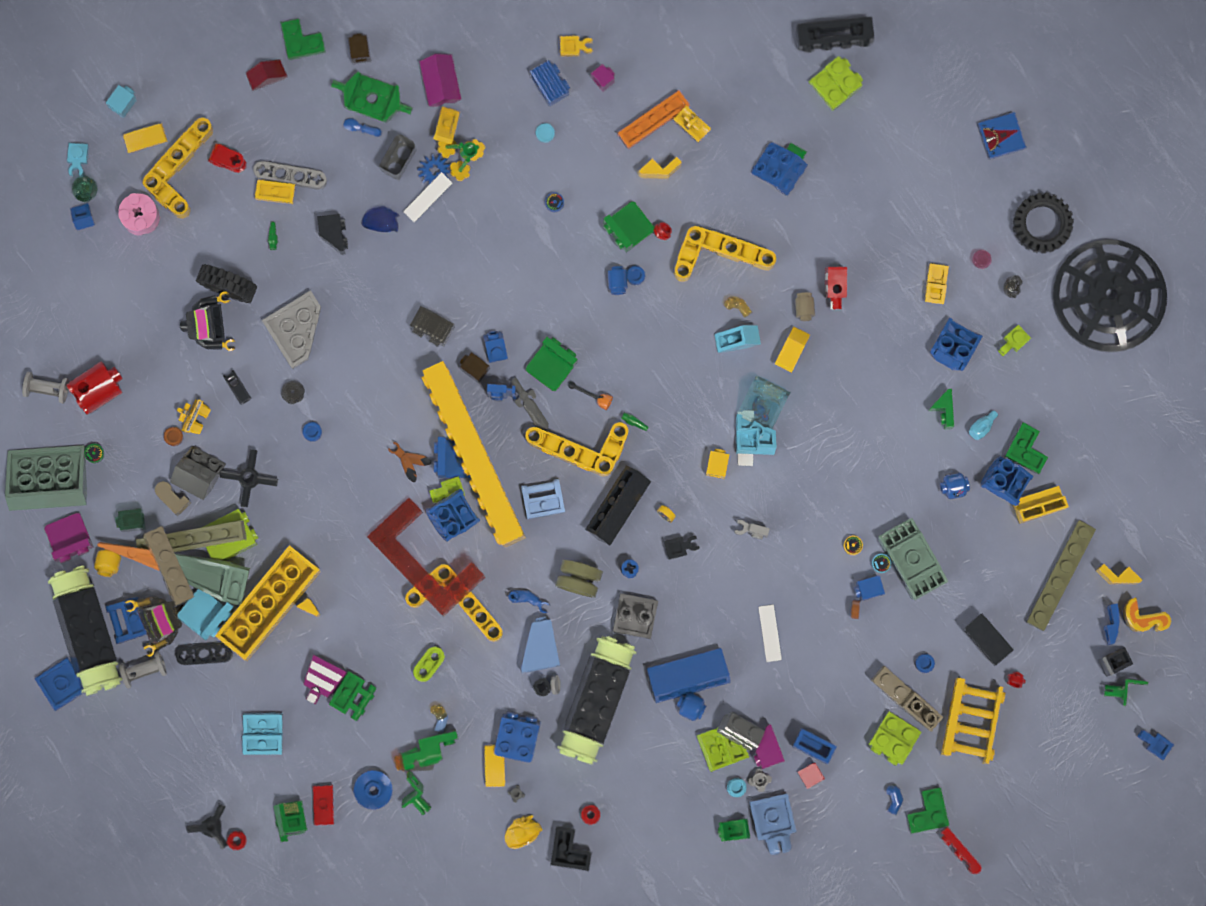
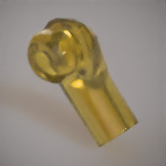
M731 296L724 302V306L728 310L738 308L744 318L752 313L742 298Z

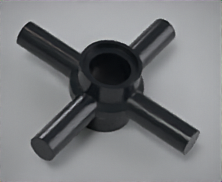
M250 449L247 468L240 473L222 470L220 472V478L237 480L244 487L241 507L248 508L251 489L258 484L276 487L278 485V479L259 476L255 470L257 450ZM247 474L254 475V480L251 483H245L244 481Z

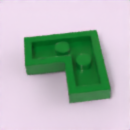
M300 19L281 22L289 60L326 53L322 33L303 37Z
M1023 422L1004 457L1039 475L1048 459L1044 454L1032 449L1040 431Z
M941 787L922 791L925 811L907 815L910 833L913 834L950 826Z

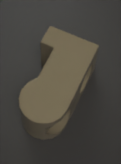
M162 481L155 486L156 495L175 515L179 516L191 504L185 496L180 499L174 493L169 483Z

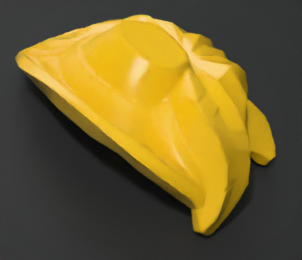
M533 815L514 819L513 823L508 827L505 833V842L509 848L517 849L533 842L539 833L543 831L541 825L532 820Z

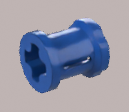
M626 560L621 567L623 576L627 578H634L639 570V566L634 560ZM628 564H630L631 567H635L632 574H630L629 571L625 572V569H627Z

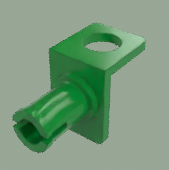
M1126 679L1123 686L1105 684V690H1113V692L1105 691L1104 696L1122 698L1124 700L1123 706L1126 707L1128 684L1148 686V682Z
M409 770L406 780L415 790L402 799L401 807L405 808L407 805L413 804L421 815H425V811L428 812L431 806L420 796L423 794L424 785Z

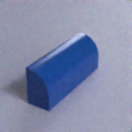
M722 648L647 668L656 703L731 683Z

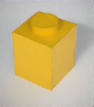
M721 449L710 451L706 476L725 479L730 454H726V451Z

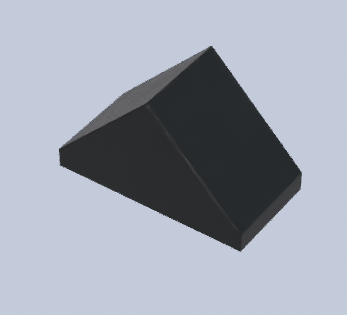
M1125 647L1098 659L1106 677L1133 665Z

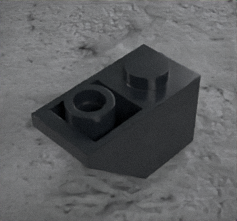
M340 214L317 216L320 238L338 253L345 255V249H348L347 237H343V230H346L345 219H341Z

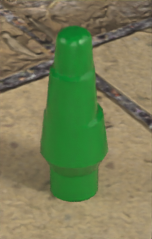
M275 222L270 223L268 235L269 250H277L278 236L276 235Z
M623 413L621 419L627 424L644 431L648 430V426L635 416Z

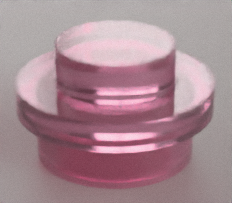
M979 250L973 255L972 261L975 267L985 269L991 264L992 258L989 252Z

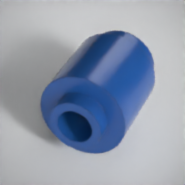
M622 266L611 267V270L608 271V287L611 290V295L626 294V289H628L627 270H624Z

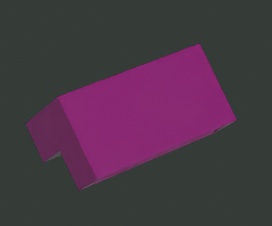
M433 54L420 61L429 107H438L445 103H456L462 100L452 55Z

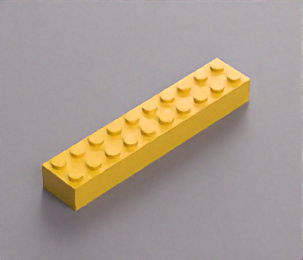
M441 361L422 370L424 376L421 378L424 385L432 391L429 394L436 407L439 406L440 410L437 413L443 424L446 423L448 426L445 429L451 441H455L456 445L453 448L457 456L464 461L461 463L463 470L467 476L470 475L472 478L469 483L473 491L479 493L480 497L477 500L480 507L488 513L485 516L489 526L491 528L494 527L496 530L493 535L499 545L502 544L506 548L526 539L444 361Z

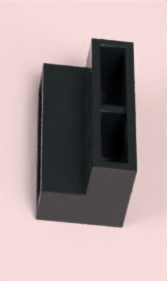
M983 613L978 615L963 629L994 666L1014 651Z

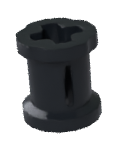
M540 678L535 681L533 689L538 696L544 697L550 693L551 685L548 680ZM544 682L548 689L540 693L537 685H541Z

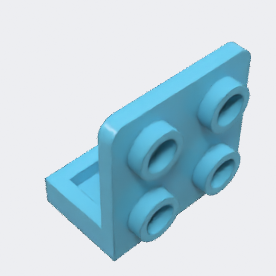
M198 589L194 593V598L190 599L177 614V618L206 641L210 635L214 638L221 629L218 625L222 621L226 623L231 617L232 613L230 610L233 606L228 602L222 605L214 597Z

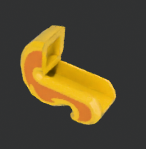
M1136 597L1128 600L1124 606L1123 617L1126 625L1132 631L1144 632L1155 626L1154 630L1159 632L1166 630L1171 625V617L1166 612L1139 616Z

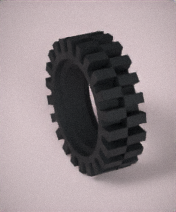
M1037 193L1035 196H1029L1018 207L1014 214L1013 232H1016L1015 237L1020 240V244L1026 246L1025 249H1032L1034 253H1051L1061 248L1069 239L1073 231V213L1069 211V205L1063 203L1064 200L1062 198L1059 200L1056 198L1057 195L1054 194L1050 196L1049 193ZM1048 207L1058 215L1060 229L1055 237L1041 240L1030 234L1026 226V218L1032 209Z
M208 264L201 265L196 278V282L199 285L217 292V294L228 292L229 294H225V297L245 303L252 302L258 287L255 283L240 277V275Z

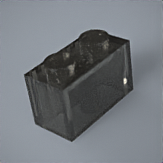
M420 306L410 324V328L413 330L412 333L420 338L425 336L429 339L428 342L438 347L441 345L444 347L455 325Z

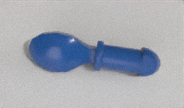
M347 119L344 122L345 129L349 131L362 130V133L371 134L375 137L382 135V131L379 128L370 127L366 124L362 126L357 120Z

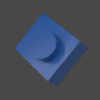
M491 331L484 335L489 363L508 359L503 333Z

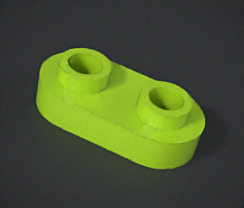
M438 647L429 648L414 667V677L420 682L429 681L444 662V652ZM434 653L439 655L436 661L431 658ZM421 669L427 670V674L425 676L420 675Z

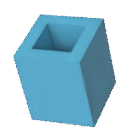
M118 85L106 101V105L124 118L137 101L134 96L135 92L127 86L123 88Z

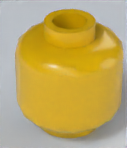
M107 549L97 552L94 568L98 571L99 575L112 577V575L119 571L121 556Z

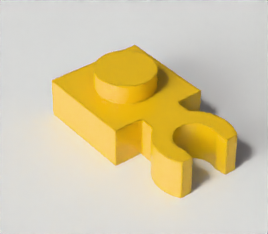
M560 36L561 57L579 56V51H583L586 54L593 53L592 48L588 49L585 47L587 43H592V39L585 38L583 41H579V36Z

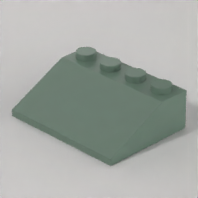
M85 445L8 451L5 499L9 511L86 505Z

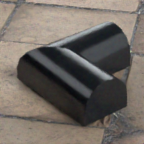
M556 826L550 865L589 871L592 852L573 849L576 829Z

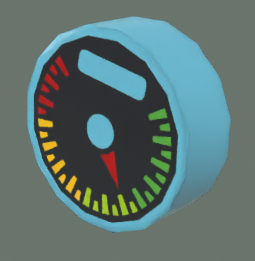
M878 554L872 560V568L877 573H885L891 567V559L886 554Z

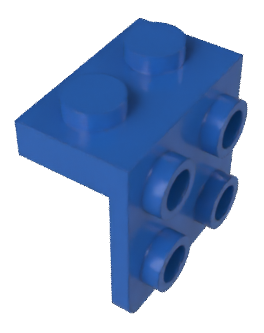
M772 142L767 146L752 169V174L773 185L782 194L788 196L808 164L797 154Z
M438 437V442H434V454H438V461H434V473H438V478H455L458 476L459 478H471L470 475L467 476L461 465L464 461L457 456L453 448L456 445L455 441L446 440V437Z
M514 712L503 713L494 750L495 755L530 763L533 759L541 722L532 716L522 718L518 717L519 714Z

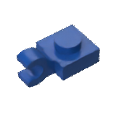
M1141 730L1137 736L1149 744L1146 750L1160 760H1164L1174 746L1172 742L1159 733H1156L1153 737L1145 730Z

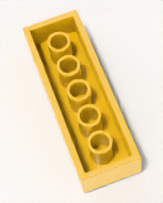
M289 545L215 636L248 662L321 571Z

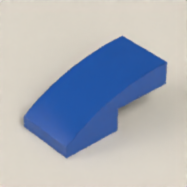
M1118 603L1107 606L1111 625L1104 626L1107 645L1115 644L1119 631Z

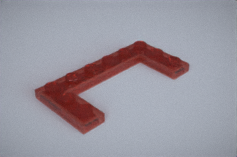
M408 498L371 532L367 538L444 617L486 577L471 562L446 587L442 588L395 539L423 513Z

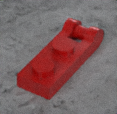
M948 827L940 831L943 835L941 837L942 841L947 846L951 845L956 850L953 852L960 861L964 860L968 864V871L971 874L980 873L982 870L981 865Z

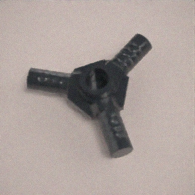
M218 804L213 817L210 816L198 825H187V833L202 832V834L212 839L215 838L222 850L226 848L228 844L221 835L222 825L220 820L226 806Z

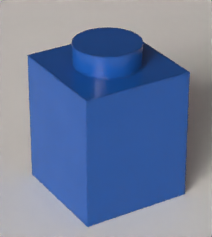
M880 575L857 581L856 587H854L856 597L860 598L861 602L885 594Z

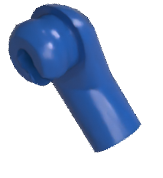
M890 785L886 791L892 799L888 812L897 815L903 803L901 790L897 786Z

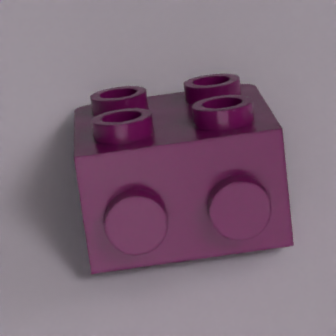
M79 513L48 524L44 528L53 550L51 553L52 557L56 562H67L71 560L72 556L77 554L79 556L90 552L89 549L94 548L82 516Z

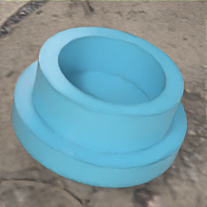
M733 778L727 784V791L733 797H741L746 792V783L740 778Z

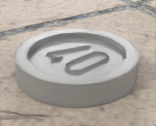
M553 675L551 678V690L555 695L559 694L561 689L558 675Z

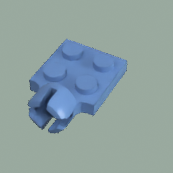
M788 794L750 802L758 841L765 840L767 842L771 855H778L780 853L778 843L781 845L782 853L789 852L792 848L790 834L797 831Z

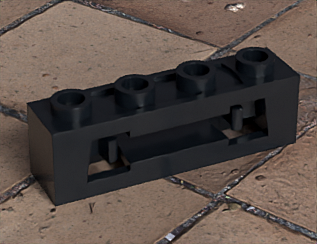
M872 17L801 23L796 26L798 51L803 50L804 53L813 52L814 49L829 51L833 47L848 49L852 45L867 47L875 39ZM853 28L852 34L826 36L817 40L818 32L819 34L845 32Z

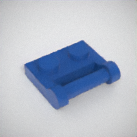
M139 597L128 599L135 602L140 601ZM128 600L105 607L114 628L116 644L150 634L149 629L146 627L147 622L143 611H138L142 609V606L136 607L132 612H128L127 610L133 609L134 605L131 602L126 603ZM119 609L122 610L129 634H123L117 615V610Z

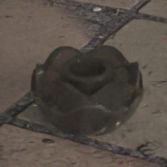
M1013 275L1006 279L1003 290L1009 298H1016V295L1020 294V286L1023 283L1020 276Z
M291 380L282 386L281 396L288 404L301 402L304 398L305 389L300 382Z

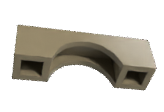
M161 526L145 533L143 538L160 569L174 606L194 598L163 527Z

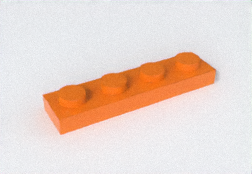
M678 90L619 131L618 136L629 150L675 118L685 106L690 107V104L680 90Z

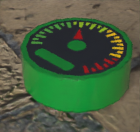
M90 444L86 447L84 454L89 462L99 463L102 461L104 450L100 445Z

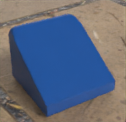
M89 203L70 208L76 230L95 225Z

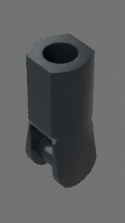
M234 370L227 376L223 375L240 405L251 400V396ZM237 379L239 383L232 386L230 382Z

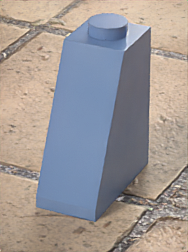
M547 617L535 619L536 622L531 625L521 667L522 674L560 666L551 619L547 620Z

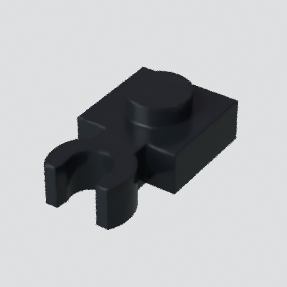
M683 536L664 541L668 560L687 556L686 550L688 549L691 551L699 550V546L692 547L690 544L692 540L697 539V536H691L687 541L683 540Z

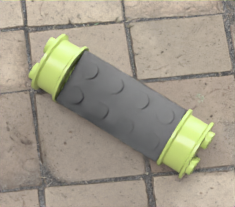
M79 566L69 573H66V571L57 572L47 582L52 585L54 596L52 597L54 600L53 604L74 673L77 677H80L83 690H81V693H86V696L98 693L102 688L105 691L116 688L123 679L119 678L116 668L118 662H116V655L94 585L90 584L87 575L89 569Z
M601 636V638L596 639L598 641L595 653H591V656H589L563 727L565 735L562 744L557 746L560 749V754L572 758L578 756L577 760L593 765V762H598L596 756L599 747H603L602 744L605 742L631 670L629 666L633 654H637L634 651V646L626 643L616 644V639L607 636Z

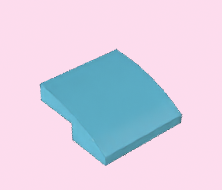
M244 713L243 755L282 754L283 713Z

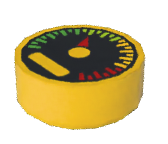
M661 505L657 510V513L669 523H672L676 518L675 514L664 505Z
M849 536L844 542V551L853 556L859 554L863 548L862 540L857 536Z

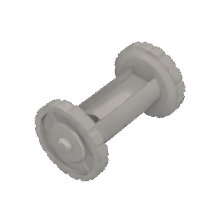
M27 372L23 382V397H29L30 392L59 397V403L64 404L69 389L66 384L69 383V379L63 378L61 383L33 379V373Z
M159 651L155 652L154 659L128 668L123 663L119 664L121 678L127 689L132 687L131 681L159 671L162 676L167 675L165 662Z

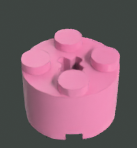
M132 193L120 204L118 216L130 233L143 235L154 231L158 226L160 220L159 210L153 200L147 195ZM142 212L143 214L142 216H136V214Z

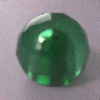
M86 175L76 178L71 186L73 196L81 202L91 201L98 192L95 180Z

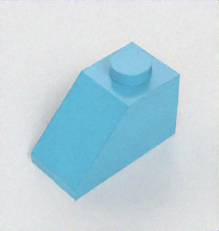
M742 325L715 334L718 353L747 349L761 344L758 326Z

